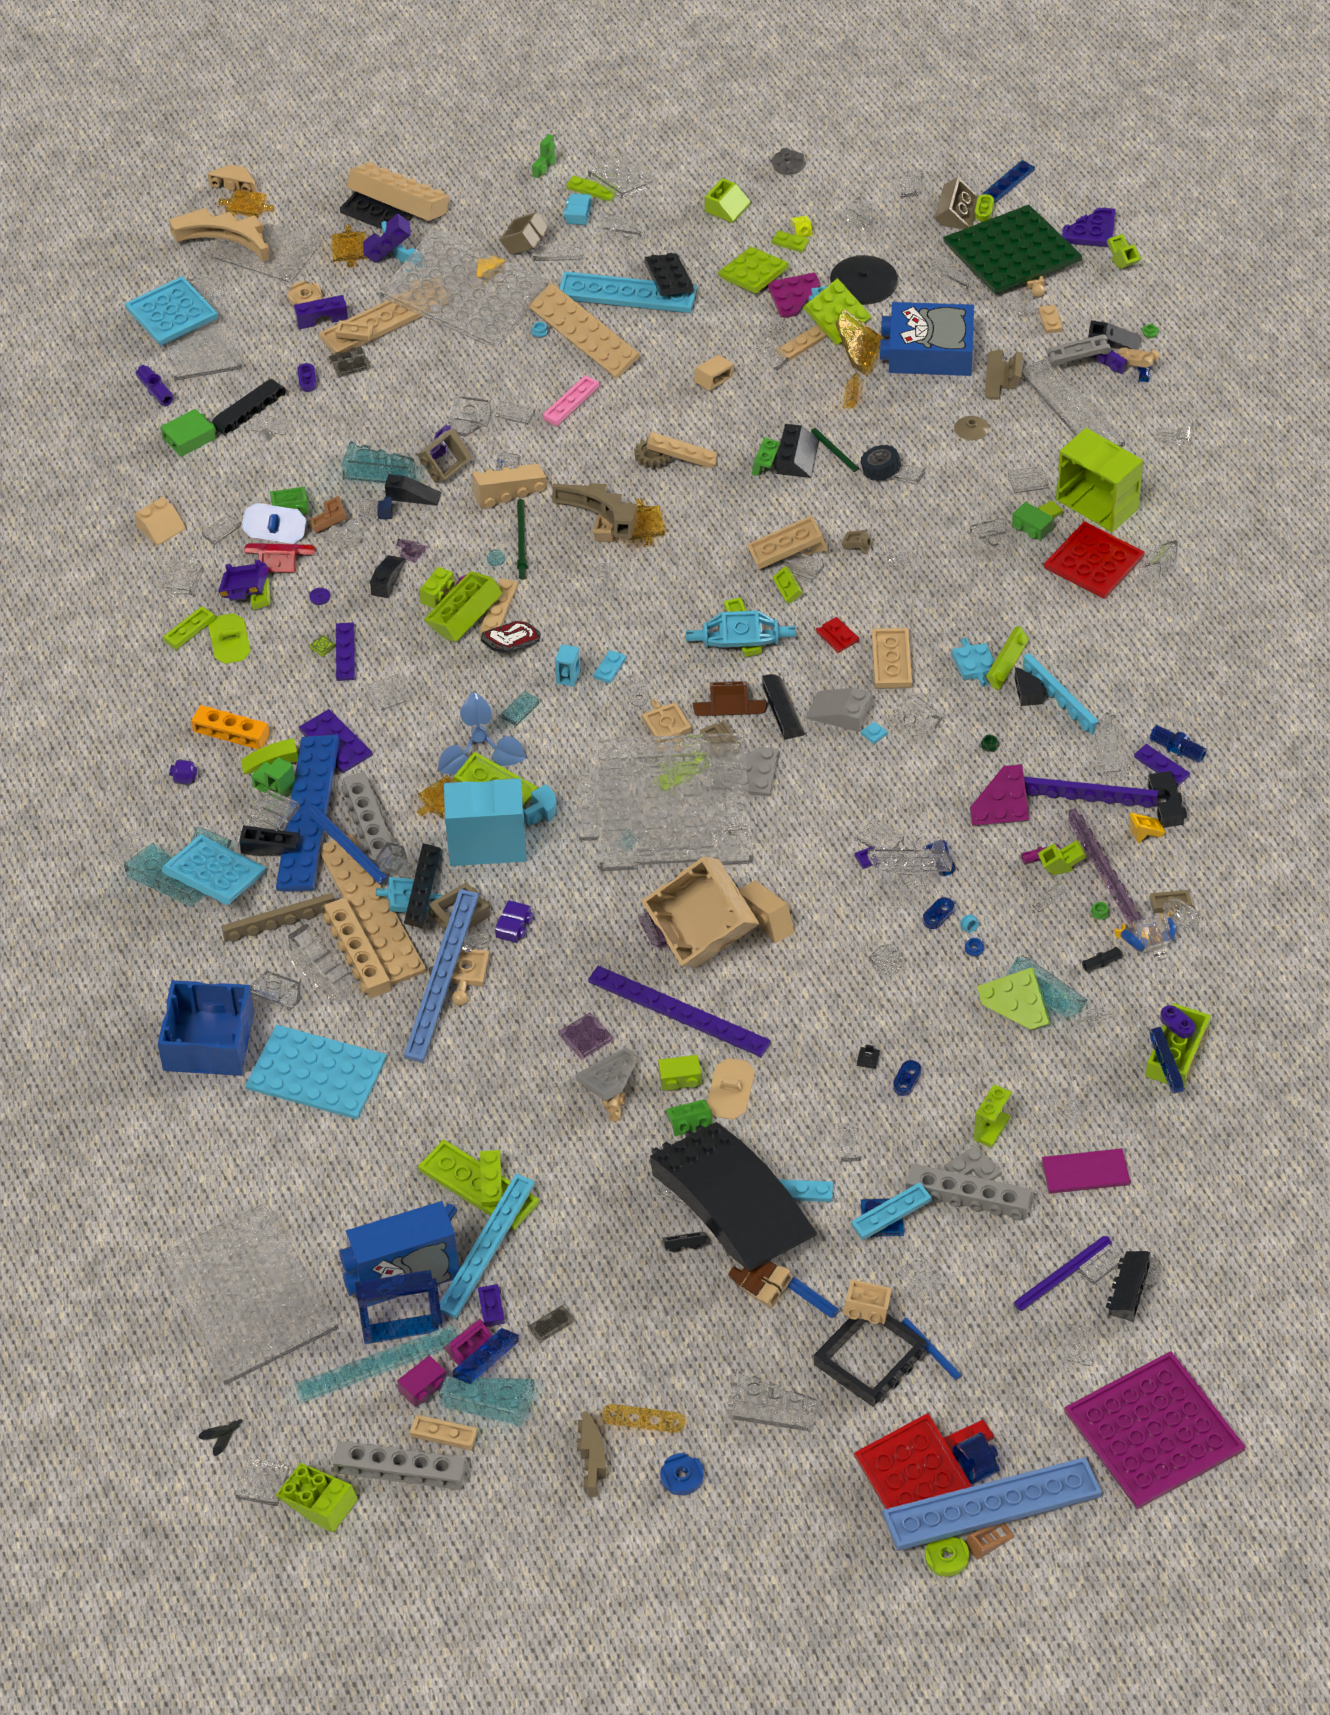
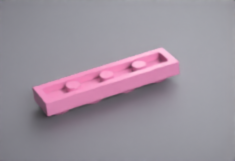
M585 375L543 413V420L557 427L599 388V382Z

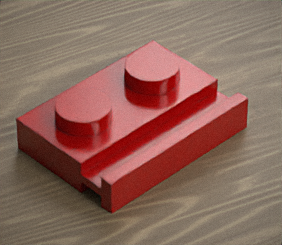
M838 617L822 624V627L816 628V633L837 653L859 642V637Z

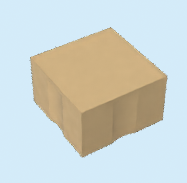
M703 856L683 870L674 880L662 885L641 900L655 924L662 930L667 944L680 965L685 967H698L759 925V922L723 864L717 858Z

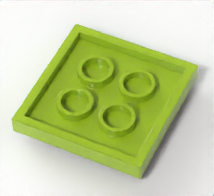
M750 246L718 271V276L756 294L789 268V263Z
M838 278L803 307L836 345H839L845 336L852 334L871 317Z

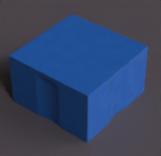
M171 980L166 1002L167 1011L162 1021L158 1039V1049L163 1071L242 1076L254 1017L250 985L205 984L194 981Z

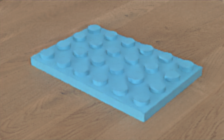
M276 1025L245 1087L247 1090L358 1119L387 1059V1054Z

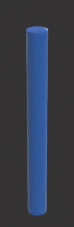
M908 1318L902 1320L901 1323L927 1341L926 1350L955 1381L962 1377L960 1372Z

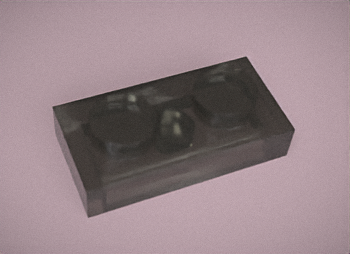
M561 1305L530 1324L528 1330L541 1344L573 1324L574 1318Z

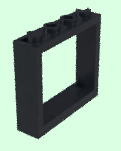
M886 1314L885 1323L882 1325L913 1347L873 1389L830 1360L867 1320L849 1318L814 1354L813 1365L872 1407L881 1400L884 1401L887 1397V1392L891 1388L895 1389L901 1381L900 1378L904 1374L909 1375L914 1368L913 1364L917 1360L922 1361L923 1356L927 1352V1341L889 1314Z

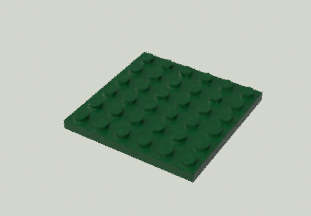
M1030 205L1009 211L943 237V241L951 251L994 294L1082 261V255Z

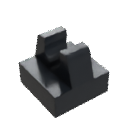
M867 1044L865 1047H860L857 1066L876 1069L880 1050L874 1049L873 1045Z

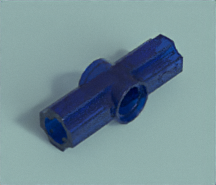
M1155 725L1150 734V740L1166 747L1168 752H1173L1177 754L1176 756L1183 755L1199 763L1207 753V748L1190 741V738L1184 732L1173 733L1159 725Z

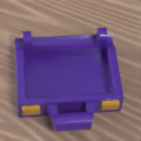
M259 559L255 560V564L233 567L231 564H226V572L223 574L218 592L222 598H230L231 601L246 599L249 595L262 594L269 568L265 562L262 563Z

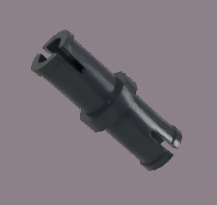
M1114 947L1106 952H1098L1096 956L1082 961L1083 969L1090 972L1100 966L1105 967L1108 963L1122 957L1121 951L1118 947Z

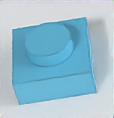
M874 721L861 731V735L872 744H876L887 736V731Z

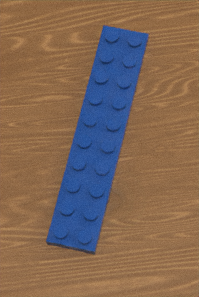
M338 735L301 738L295 782L293 784L285 830L300 833L296 851L281 853L276 882L277 891L315 890L324 829L307 814V810L310 806L316 805L327 816L339 745Z

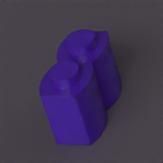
M508 900L495 927L496 938L518 944L519 939L525 937L527 923L530 924L532 922L533 913L531 912V906Z

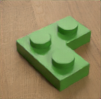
M548 134L540 142L541 156L532 165V173L535 178L546 174L548 167L554 165L556 161L553 135Z

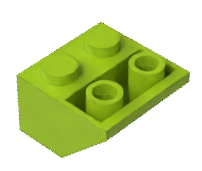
M721 178L705 196V212L731 223H734L750 205L749 199L739 186L724 178Z

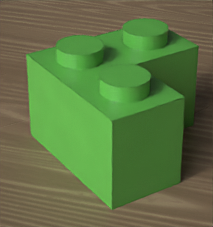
M278 757L272 764L264 762L251 775L253 787L282 803L292 793L295 776L293 765L289 761H284Z

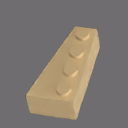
M539 464L517 466L516 469L505 467L500 471L488 469L484 473L472 471L473 493L481 509L491 508L496 504L507 503L512 499L527 496V494L547 489L546 476Z

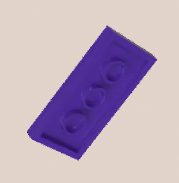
M329 709L299 726V731L305 737L338 735L339 745L335 767L342 773L347 772L373 756V752Z

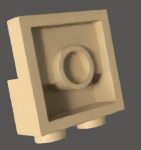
M851 1279L843 1315L848 1316L850 1319L868 1320L872 1324H884L892 1288Z

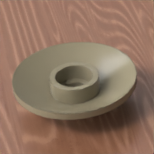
M965 416L955 423L954 430L959 437L965 440H979L988 434L989 425L980 417Z

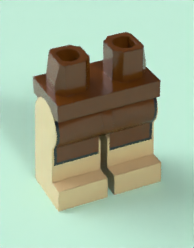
M771 1260L751 1271H748L746 1268H743L741 1271L734 1266L728 1273V1276L739 1289L769 1309L775 1305L781 1296L780 1291L783 1292L793 1278L790 1270L777 1265Z

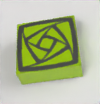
M321 635L310 644V648L322 657L336 647L335 643L324 635Z

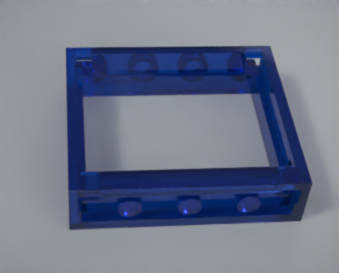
M431 1270L355 1282L364 1345L439 1332L442 1317L438 1284L436 1278L432 1279ZM428 1292L429 1315L370 1324L367 1302Z

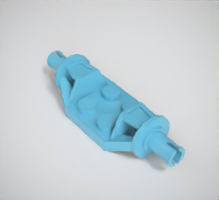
M760 611L721 612L707 623L704 622L702 630H686V642L703 641L705 648H708V646H761L771 643L778 645L780 637H796V625L779 626L777 619L773 620ZM762 624L774 628L773 630H764L762 629ZM719 626V631L709 633V629Z

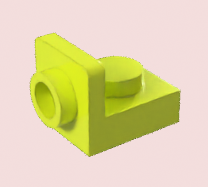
M806 215L790 218L791 225L795 229V235L801 237L813 235L811 220Z

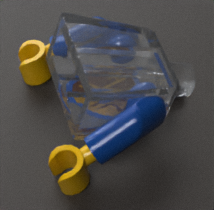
M1165 912L1131 922L1127 928L1128 930H1126L1125 924H1121V930L1114 928V933L1116 937L1123 938L1137 951H1140L1142 955L1152 952L1155 961L1158 962L1167 958L1164 949L1168 948L1174 940L1177 927L1171 919V913L1167 912L1166 914Z

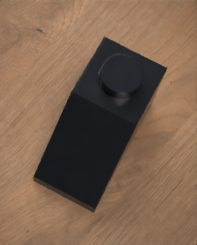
M1015 668L1014 680L1020 706L1043 704V698H1046L1045 686L1042 687L1041 680L1020 668Z

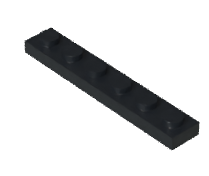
M422 844L404 919V924L423 928L441 851L440 847Z

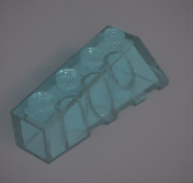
M1016 957L1006 976L1031 967L1034 968L1045 1007L1066 1016H1077L1080 1014L1087 1002L1085 997L1030 958Z

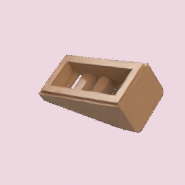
M1002 1523L983 1528L968 1535L965 1543L969 1551L978 1560L1015 1536L1006 1524ZM1000 1527L1006 1536L1000 1537L996 1529ZM989 1533H992L997 1540L994 1541ZM983 1537L988 1542V1544H985V1542L982 1540Z

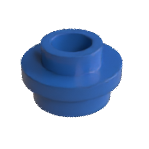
M970 938L965 943V952L968 955L979 956L984 951V944L979 938Z

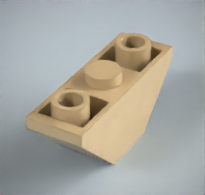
M227 165L208 173L209 185L218 188L222 181H224V188L230 191L241 190L243 193L249 194L252 190V194L256 193L255 181L245 167Z

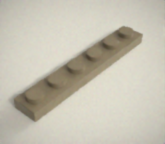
M333 893L325 894L222 925L224 941H237L240 937L254 936L264 930H274L277 926L290 925L297 920L310 919L314 915L325 913L324 905L334 902Z

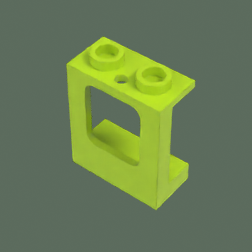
M993 1084L975 1113V1141L988 1147H993L1010 1119V1115L1001 1112L1011 1096L1012 1091Z

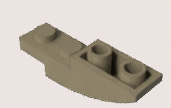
M583 1411L582 1420H578V1433H581V1439L577 1438V1452H581V1459H585L584 1469L588 1471V1477L584 1476L583 1488L588 1490V1497H597L598 1478H606L605 1450L595 1422L587 1411Z

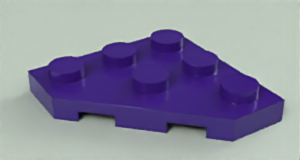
M1099 207L1094 210V213L1086 214L1076 219V222L1072 225L1067 224L1063 226L1062 236L1070 244L1109 247L1107 240L1113 237L1116 209Z

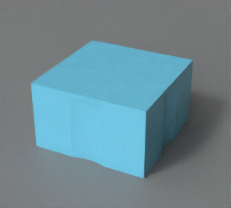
M521 779L444 783L445 824L450 866L526 862Z

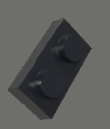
M703 1231L662 1237L665 1250L669 1249L670 1252L679 1251L681 1247L689 1246V1248L693 1249L701 1247V1244H706Z

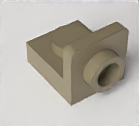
M866 530L849 531L846 533L841 545L844 549L860 548L863 554H867L872 546V540Z

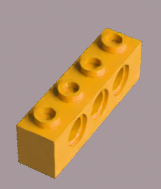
M203 705L199 706L191 720L193 732L254 749L262 748L270 735L268 723Z

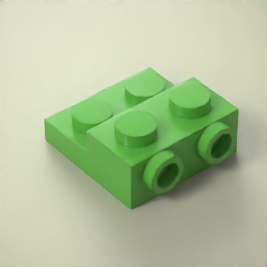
M305 487L270 491L272 505L298 509L303 516L309 513Z

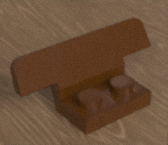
M747 681L710 682L711 701L693 702V710L696 716L763 714L766 707V699L748 700Z

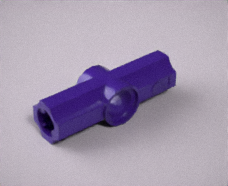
M143 364L138 367L137 371H135L136 377L147 388L149 395L154 396L160 405L165 407L170 405L174 400V396L162 383L161 377L155 374L149 366Z

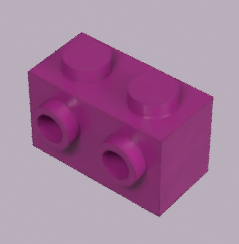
M429 1355L397 1380L398 1391L416 1407L420 1403L426 1402L430 1395L435 1391L441 1390L446 1385L447 1375L446 1370Z

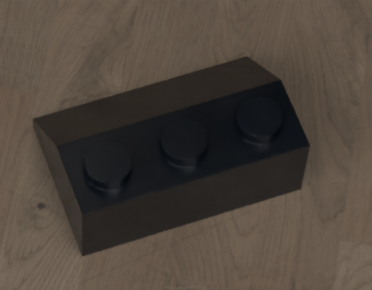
M784 425L776 460V474L812 477L819 439L802 425Z
M1126 1251L1125 1256L1120 1257L1117 1269H1120L1118 1277H1114L1112 1289H1115L1113 1297L1109 1296L1106 1308L1109 1309V1315L1134 1322L1151 1264L1150 1252Z

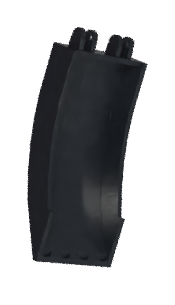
M718 1122L707 1127L698 1125L696 1126L695 1133L691 1130L686 1131V1138L672 1145L669 1142H665L662 1144V1150L657 1147L652 1149L650 1161L653 1176L684 1201L710 1229L725 1248V1252L748 1271L817 1236V1232L779 1179L750 1148Z

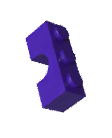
M399 214L395 215L386 223V230L381 237L374 232L363 241L364 256L374 263L380 261L411 236L410 222Z
M343 295L293 305L298 329L314 327L316 319L321 316L330 317L332 323L348 319L347 305Z

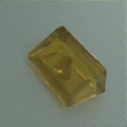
M855 373L845 385L842 408L854 409L856 406L858 373Z

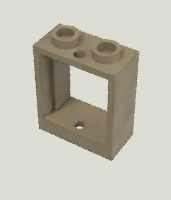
M454 428L442 433L417 454L421 464L425 466L430 477L436 483L446 480L473 458ZM442 441L446 443L457 459L443 473L429 453Z
M467 882L428 904L429 915L444 932L450 917L443 909L455 903L459 890L463 889L478 893ZM480 896L476 904L478 908L474 910L469 928L490 917V905Z

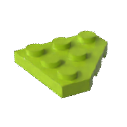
M1031 967L977 986L983 1006L1030 1030L1050 1025L1034 968Z

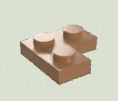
M339 496L324 502L325 512L310 519L315 533L324 531L329 526L341 523L347 518Z

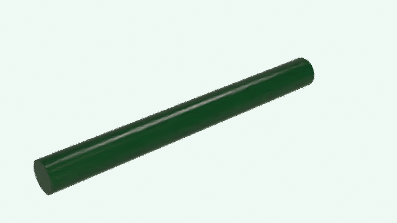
M817 428L811 430V433L853 472L859 470V467Z

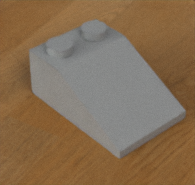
M856 688L818 691L806 719L859 732L871 706V692Z

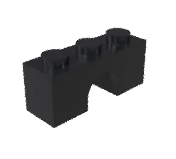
M1171 771L1148 774V789L1158 790L1157 799L1166 800V802H1160L1157 805L1156 814L1162 827L1183 825L1184 818H1187V811L1185 807H1182V796L1180 792H1177L1176 778L1172 777Z

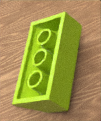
M470 571L423 620L442 637L456 642L503 593L493 577Z

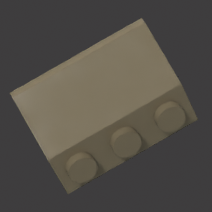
M957 176L944 184L935 218L944 227L959 229L973 226L975 207L979 196Z

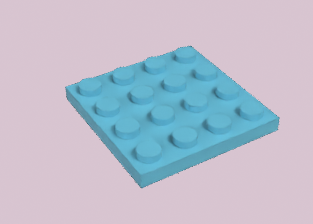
M183 276L125 303V309L159 346L218 318V313Z
M201 834L163 865L162 872L169 877L177 879L185 885L226 905L231 904L257 881L266 870L265 866Z

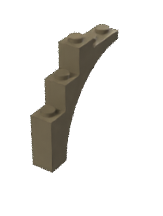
M589 483V486L553 484L552 503L568 504L591 510L610 522L614 529V537L632 538L637 521V504L622 503V494L607 493V484Z

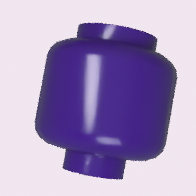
M178 759L175 765L170 766L169 776H173L174 783L190 785L192 781L195 782L198 767H195L192 761Z

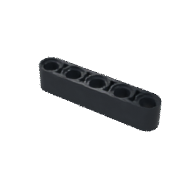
M269 379L215 416L212 423L217 431L227 436L226 434L239 428V425L243 422L246 423L253 418V415L259 414L266 409V406L272 405L279 397L284 396L286 388L275 380Z

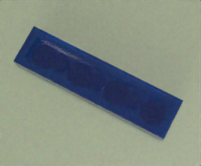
M1021 160L984 191L982 195H991L994 198V204H996L1034 172L1035 166Z
M503 1328L499 1329L453 1370V1378L468 1384L473 1383L519 1342V1335Z

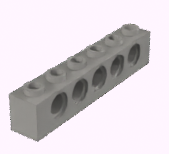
M361 772L343 777L342 793L344 797L348 796V799H346L349 810H353V813H351L354 824L358 823V836L364 839L362 845L364 851L369 852L367 857L380 869L398 865L395 849L366 773Z
M911 1163L906 1181V1190L920 1182L932 1197L931 1201L933 1202L943 1201L955 1207L961 1205L969 1207L974 1211L984 1210L989 1211L993 1215L1003 1214L1015 1220L1027 1218L1032 1198V1189L913 1163Z
M338 1441L333 1468L334 1473L461 1490L466 1472L465 1458L458 1455L447 1456L436 1452L424 1453L414 1449L402 1450L392 1446L380 1447L374 1444L365 1445L357 1444L353 1441Z

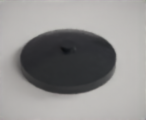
M869 255L852 256L840 261L832 269L830 275V284L838 278L861 305L875 304L890 297L896 290L898 280L897 273L890 263Z

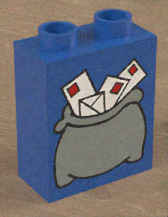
M892 302L891 316H882L881 336H888L890 340H880V360H889V373L971 376L974 305Z
M443 1201L346 1230L348 1247L339 1250L340 1260L344 1269L342 1276L349 1297L360 1294L364 1308L452 1281L459 1271L455 1233Z

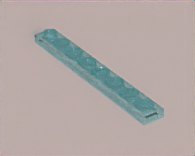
M453 1325L294 1383V1387L301 1403H305L426 1358L429 1355L445 1350L443 1347L457 1337Z

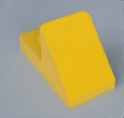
M1132 812L1129 814L1130 830L1137 843H1140L1147 835L1162 837L1166 833L1158 819Z

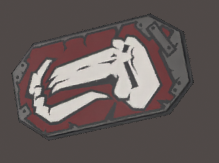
M513 621L482 632L481 642L492 651L507 653L539 642L541 634L529 622Z

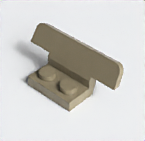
M995 350L988 353L985 397L987 399L998 400L1000 389H1014L1021 378L1023 353L1016 351L1008 362L1002 361L1003 350Z

